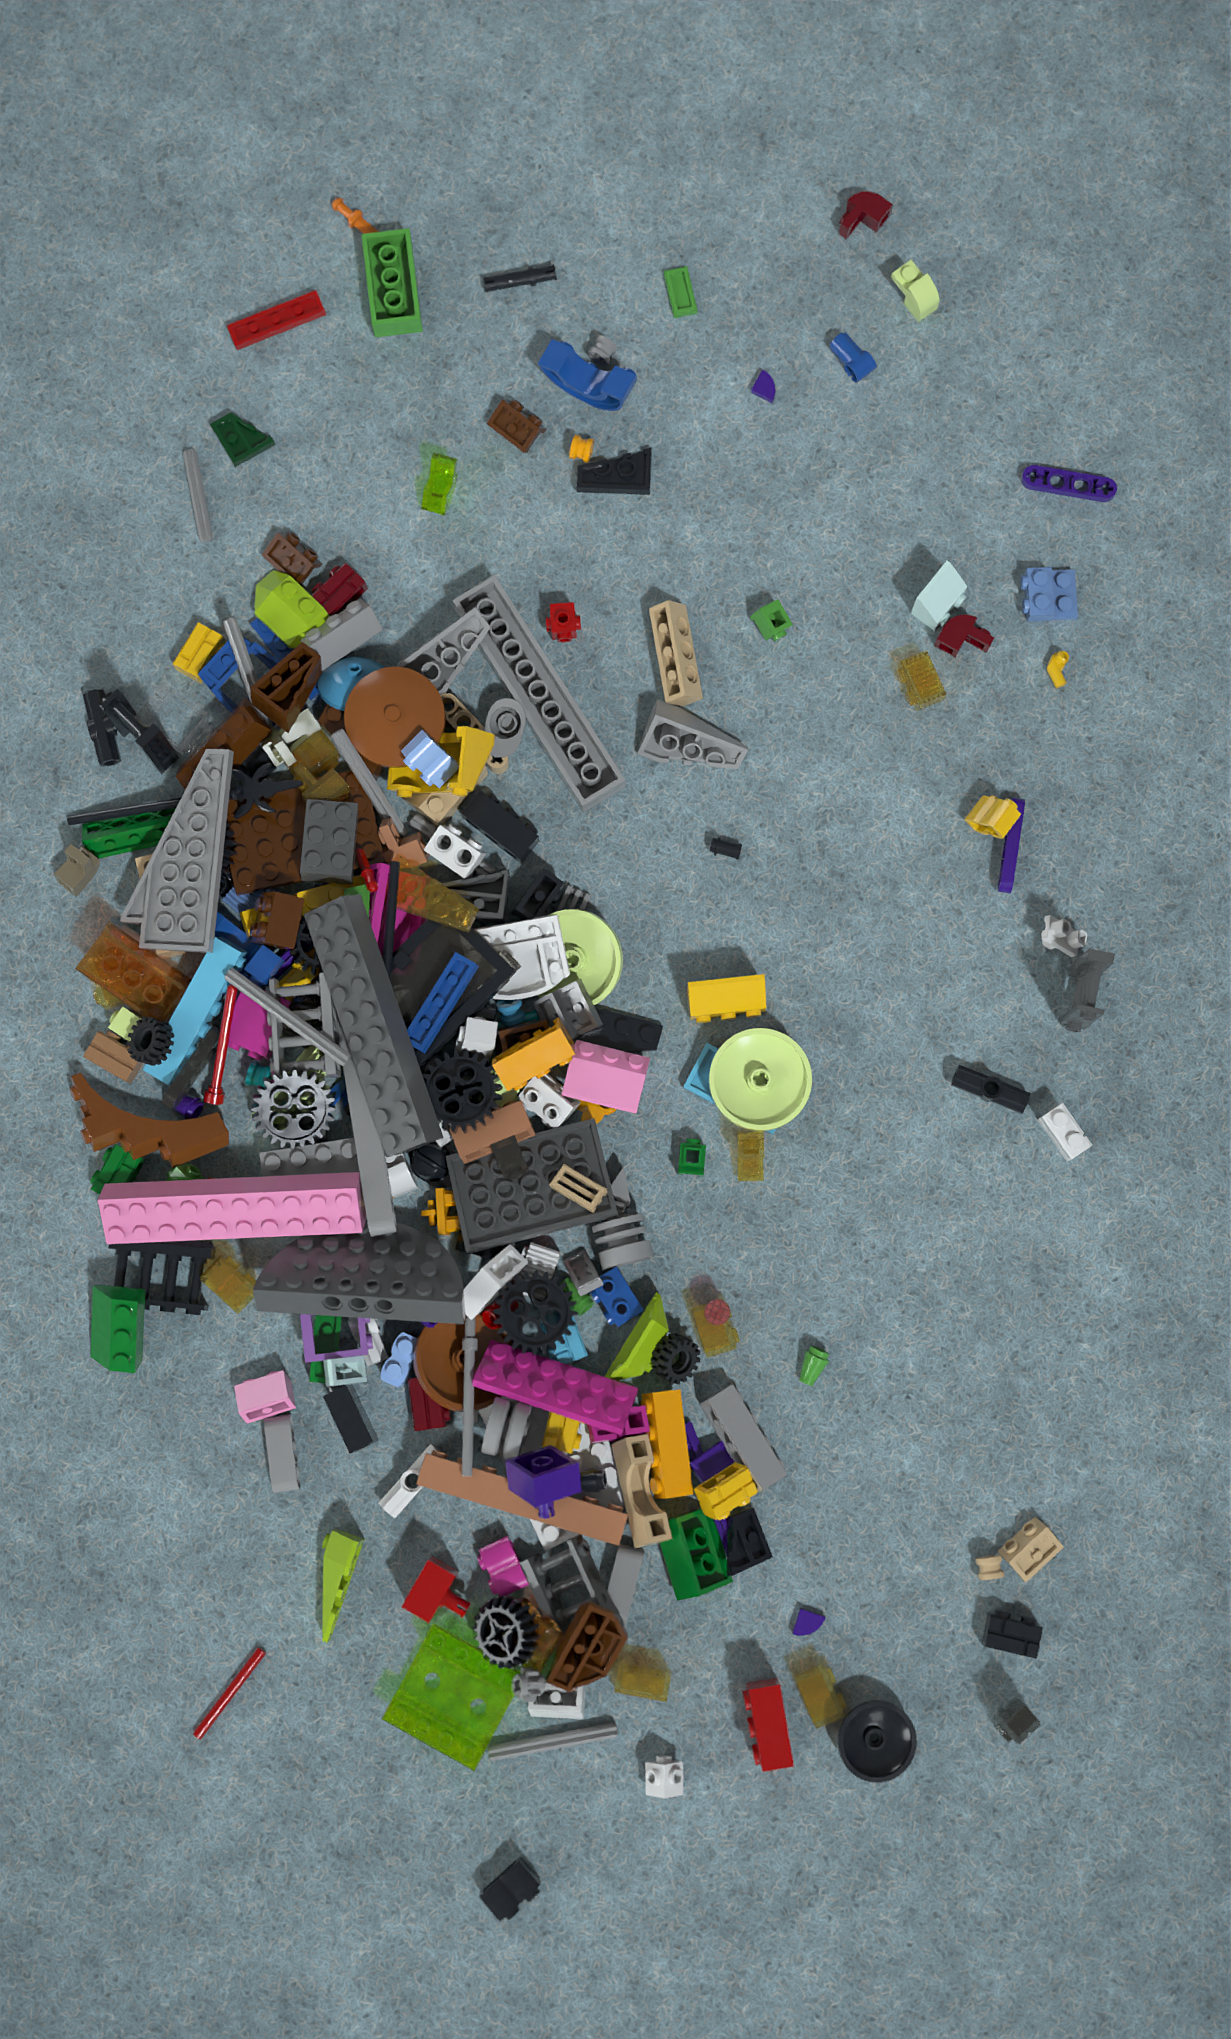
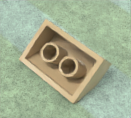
M484 766L474 790L488 775L486 766ZM452 792L412 794L411 798L403 797L402 799L428 821L439 827V825L447 823L472 792H468L467 796L452 795Z

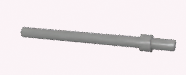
M465 1318V1338L462 1339V1350L464 1351L463 1477H472L474 1386H472L475 1372V1351L478 1350V1339L475 1338V1318L472 1320Z

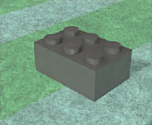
M307 799L300 866L302 881L353 885L359 818L358 803Z

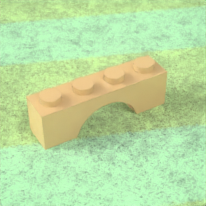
M648 1434L624 1438L611 1444L634 1547L654 1545L672 1539L667 1514L656 1505L650 1491L649 1471L654 1458Z

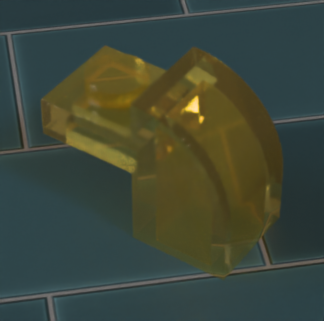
M301 762L293 768L295 777L293 780L303 782V785L298 788L304 791L302 797L305 804L307 799L342 802L350 795L349 785L333 768L319 780H316Z
M737 1131L738 1182L764 1181V1132Z

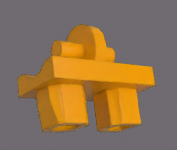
M437 1188L435 1189L436 1206L435 1200H428V1210L421 1211V1216L429 1217V1226H438V1235L451 1236V1232L461 1230L459 1217L450 1216V1207L456 1206L453 1191Z

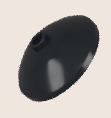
M871 1700L857 1705L845 1716L839 1727L837 1747L842 1762L853 1775L867 1782L882 1783L897 1778L909 1767L916 1753L917 1736L911 1719L901 1708L887 1701ZM872 1733H877V1740L873 1742L870 1741V1735Z

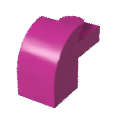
M645 1405L632 1407L622 1435L587 1424L590 1443L615 1442L624 1438L640 1436L650 1431Z

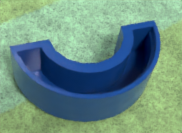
M552 339L538 362L544 374L559 388L571 396L601 410L617 411L621 409L637 382V375L633 370L626 367L622 369L618 366H614L612 371L600 370L593 363L584 361L575 352L572 345L565 341L558 342Z
M217 912L214 938L223 937L248 952L245 957L247 963L240 973L260 988L263 985L267 986L269 979L274 977L285 961L264 945L251 943V937H247L246 933Z

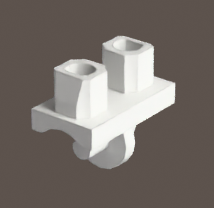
M1052 915L1045 916L1046 928L1041 933L1043 946L1048 949L1057 948L1070 957L1077 956L1078 948L1086 945L1087 932L1082 929L1074 930L1066 919L1058 920Z

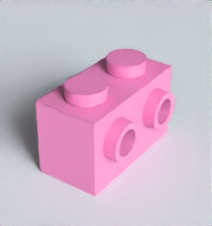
M284 1370L273 1371L266 1376L248 1379L242 1384L234 1386L238 1413L247 1424L296 1408L292 1383Z

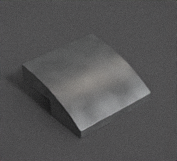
M582 979L533 1001L540 1018L548 1021L549 1028L555 1025L553 1020L560 1017L572 1039L603 1025Z

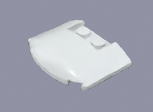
M558 914L474 929L515 970L509 977L510 981L493 999L515 1000L532 997L552 989L564 977L566 979L570 975ZM460 934L465 958L479 966L470 980L472 992L475 993L497 970Z

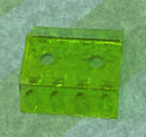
M433 1622L403 1681L388 1705L382 1720L475 1771L509 1704L515 1696L512 1690V1680L516 1674H521V1671L516 1668H498L497 1664L492 1665L490 1657L482 1658L484 1653L482 1649L477 1648V1646ZM429 1673H435L440 1678V1684L436 1688H430L425 1683V1677ZM475 1699H482L486 1704V1710L481 1714H477L471 1709V1703Z

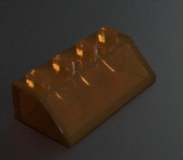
M110 921L102 929L75 967L77 971L143 1017H152L161 1021H165L175 1009L192 980L151 950L139 948L137 940Z

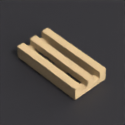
M565 1164L562 1165L549 1184L552 1189L592 1213L595 1212L596 1206L601 1203L602 1197L608 1192L606 1188ZM564 1173H567L568 1175L572 1176L573 1178L577 1179L578 1181L597 1191V1195H594L588 1190L582 1188L581 1186L563 1176ZM560 1181L564 1183L565 1185L569 1186L570 1188L574 1189L575 1191L592 1200V1202H588L587 1200L583 1199L582 1197L578 1196L577 1194L558 1184V1182Z

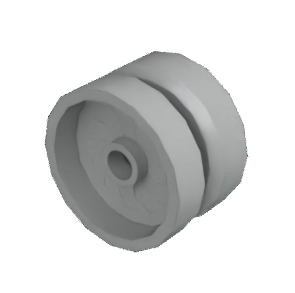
M495 1397L481 1453L495 1456L500 1449L501 1442L505 1441L503 1449L504 1459L519 1456L522 1446L526 1442L532 1406L518 1403L514 1407L512 1417H508L510 1401Z

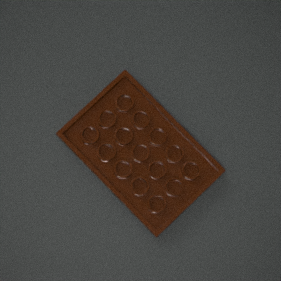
M352 771L302 781V786L278 792L273 797L267 799L262 796L260 800L267 802L270 807L276 810V813L266 812L254 803L247 814L235 819L233 816L240 809L241 805L246 804L247 800L244 799L243 802H240L238 799L229 800L226 823L230 824L228 830L235 832L230 840L237 842L235 846L231 847V850L236 851L237 854L230 858L235 862L234 865H230L237 896L306 882L301 880L300 866L307 799L358 803L359 818L356 851L357 849L364 850L369 865L385 864V858L381 856L383 850L378 835L372 802ZM355 852L354 871L361 869Z

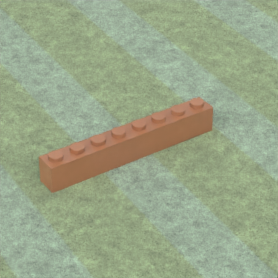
M432 1450L431 1454H425L416 1485L618 1546L620 1544L628 1516L627 1513L623 1512L624 1507L608 1503V1507L597 1505L598 1499L583 1495L581 1500L570 1495L554 1501L555 1516L543 1519L538 1516V1507L535 1508L508 1489L507 1477L498 1475V1469L483 1465L482 1469L473 1467L472 1477H463L462 1458L458 1457L457 1462L446 1459L448 1454Z

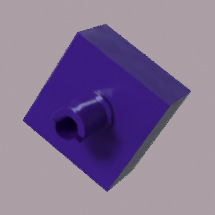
M552 1445L506 1460L508 1489L535 1508L538 1507V1516L540 1518L548 1519L550 1516H555L554 1501L581 1492L579 1462Z

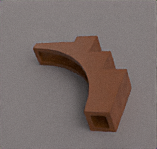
M81 1072L71 1076L72 1087H69L71 1096L75 1102L79 1100L81 1104L79 1108L83 1117V1129L80 1130L84 1143L86 1145L90 1143L94 1152L120 1142L124 1152H129L133 1160L159 1150L164 1161L169 1160L172 1168L229 1145V1131L218 1112L200 1118L180 1121L140 1117L123 1111L104 1100L90 1087Z

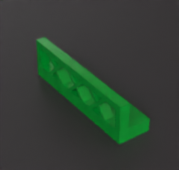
M175 809L82 824V843L84 848L98 859L157 846L172 815L164 816L174 813ZM99 830L98 832L89 834V832Z
M316 1315L314 1327L316 1354L339 1352L341 1316ZM323 1361L311 1362L309 1382L326 1383Z

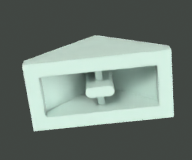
M364 1356L323 1361L326 1387L367 1382Z

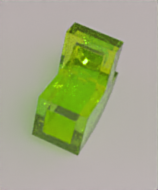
M433 453L429 479L423 489L421 509L445 516L450 506L458 477L456 473V458Z

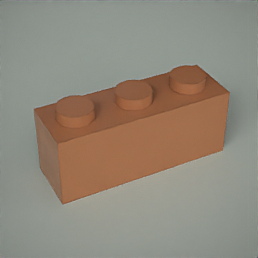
M521 1100L518 1102L510 1101L504 1104L503 1108L491 1111L494 1118L491 1119L486 1116L484 1118L486 1126H483L480 1122L476 1123L477 1131L468 1126L467 1133L464 1134L461 1127H458L456 1134H453L452 1129H450L458 1154L464 1164L536 1135Z

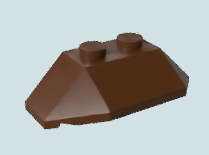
M592 1602L580 1605L558 1645L546 1678V1683L572 1692L580 1686L588 1685L607 1676L628 1639V1633L614 1611Z

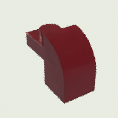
M863 191L854 194L848 199L846 212L839 221V235L847 240L861 222L877 233L891 216L893 204L875 192Z
M963 614L951 618L944 625L934 646L956 658L964 642L987 653L994 637L991 636L988 630L974 627L978 617Z

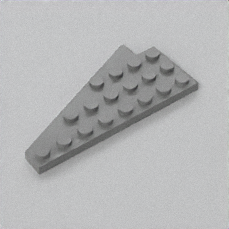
M229 749L205 750L121 916L120 922L141 924L139 948L213 953L234 754Z

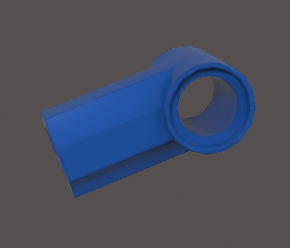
M846 332L840 333L830 343L829 348L844 364V369L848 376H852L853 382H859L877 368L871 354L866 350L862 351Z

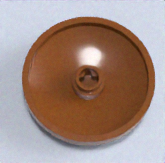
M404 667L381 668L363 677L352 689L344 711L346 732L355 749L370 762L388 768L407 767L403 762L405 756L401 750L421 730H424L439 744L446 721L444 704L436 687L419 672Z
M483 1311L475 1317V1338L478 1339V1350L475 1351L474 1376L490 1340L513 1346L512 1340L504 1343L507 1336L506 1333L498 1335V1328L490 1329L484 1324L482 1320ZM465 1321L464 1324L437 1323L434 1327L425 1326L419 1334L414 1348L413 1360L417 1379L426 1394L436 1403L447 1409L463 1412L464 1351L462 1350V1339L465 1338ZM474 1386V1411L492 1405L495 1397L501 1398L502 1395Z

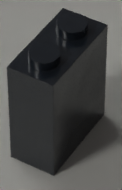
M353 1384L329 1387L327 1389L328 1394L324 1395L323 1399L349 1454L379 1441Z

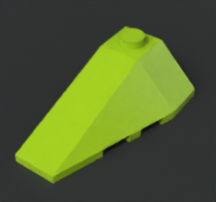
M338 1529L332 1530L331 1534L327 1533L322 1544V1548L326 1549L323 1556L322 1641L326 1643L331 1640L364 1542V1538Z

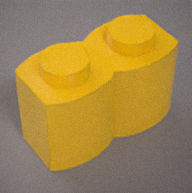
M983 795L964 820L978 833L989 834L1003 839L1021 813L1017 810V804L1008 798L1003 800L994 795L990 797Z

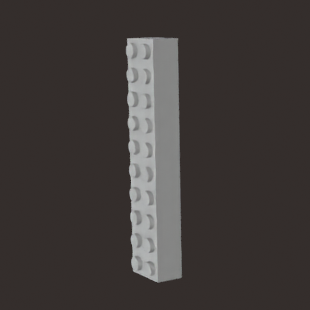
M496 576L490 577L453 599L454 609L459 618L476 607L491 626L479 643L478 648L509 697L518 701L523 706L528 727L582 812L588 811L626 788L623 775Z

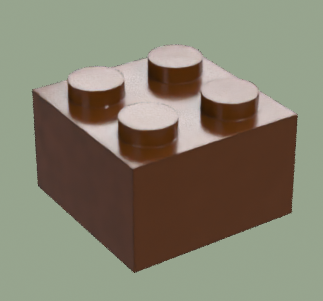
M279 892L262 893L261 897L257 898L255 904L257 917L256 922L253 921L250 927L251 943L277 949H294L305 899Z

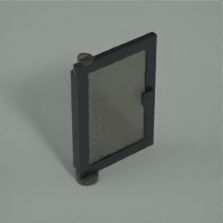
M446 901L392 956L390 982L393 983L392 988L406 1029L409 1028L455 952L479 966L426 1053L424 1054L413 1047L420 1068L459 1031L460 1026L466 1024L467 1017L472 1018L522 967L505 949L497 953Z

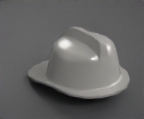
M500 699L491 706L483 731L495 734V745L490 754L494 757L504 758L511 755L517 750L521 742L526 724V713L523 706L514 699Z

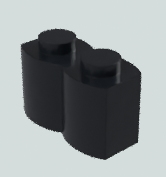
M520 1856L480 1892L479 1898L499 1922L505 1917L507 1920H510L519 1912L520 1908L518 1905L525 1899L527 1902H530L540 1892L538 1887L541 1884V1880Z

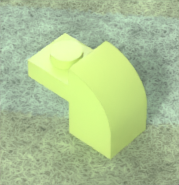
M912 260L892 273V280L906 296L904 305L918 322L938 309L939 294L934 282L928 274L923 275Z

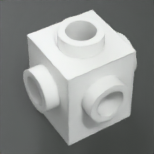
M670 1755L656 1756V1760L645 1762L647 1796L669 1798L683 1795L682 1761L672 1760Z

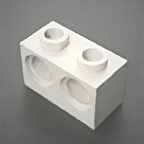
M452 824L448 826L439 825L424 851L463 878H471L486 855V852L481 850L482 845L472 838L467 840L461 836L462 831ZM446 835L451 839V846L448 849H445L441 843L442 838ZM466 849L472 855V859L468 864L462 860V853Z

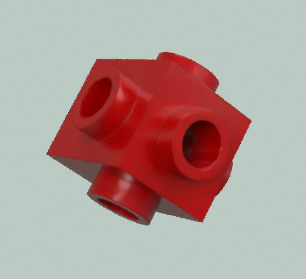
M574 602L550 604V617H546L547 632H552V640L564 643L577 638L576 630H581L580 615H575Z

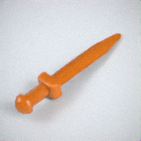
M342 198L334 199L332 202L333 210H338L348 219V226L351 229L355 226L363 234L379 232L362 218L363 213L360 210H351L343 203L344 199Z

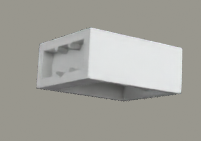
M511 1244L488 1262L465 1287V1314L471 1320L500 1295L498 1293L499 1290H505V1284L507 1282L511 1283L514 1276L518 1275L528 1263Z

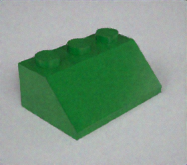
M93 1285L91 1358L109 1371L136 1373L142 1362L145 1289Z
M701 1508L668 1518L672 1539L661 1542L660 1545L677 1601L699 1597L733 1583L732 1576H727V1559L713 1518L706 1516Z

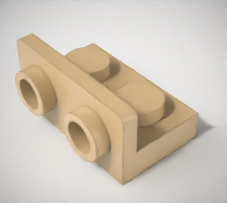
M1034 1517L1031 1521L1025 1523L1015 1536L1007 1540L998 1553L1002 1555V1558L1008 1562L1026 1583L1064 1546L1045 1524Z

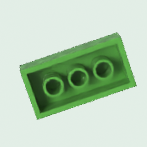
M410 228L361 234L371 320L375 338L423 332Z

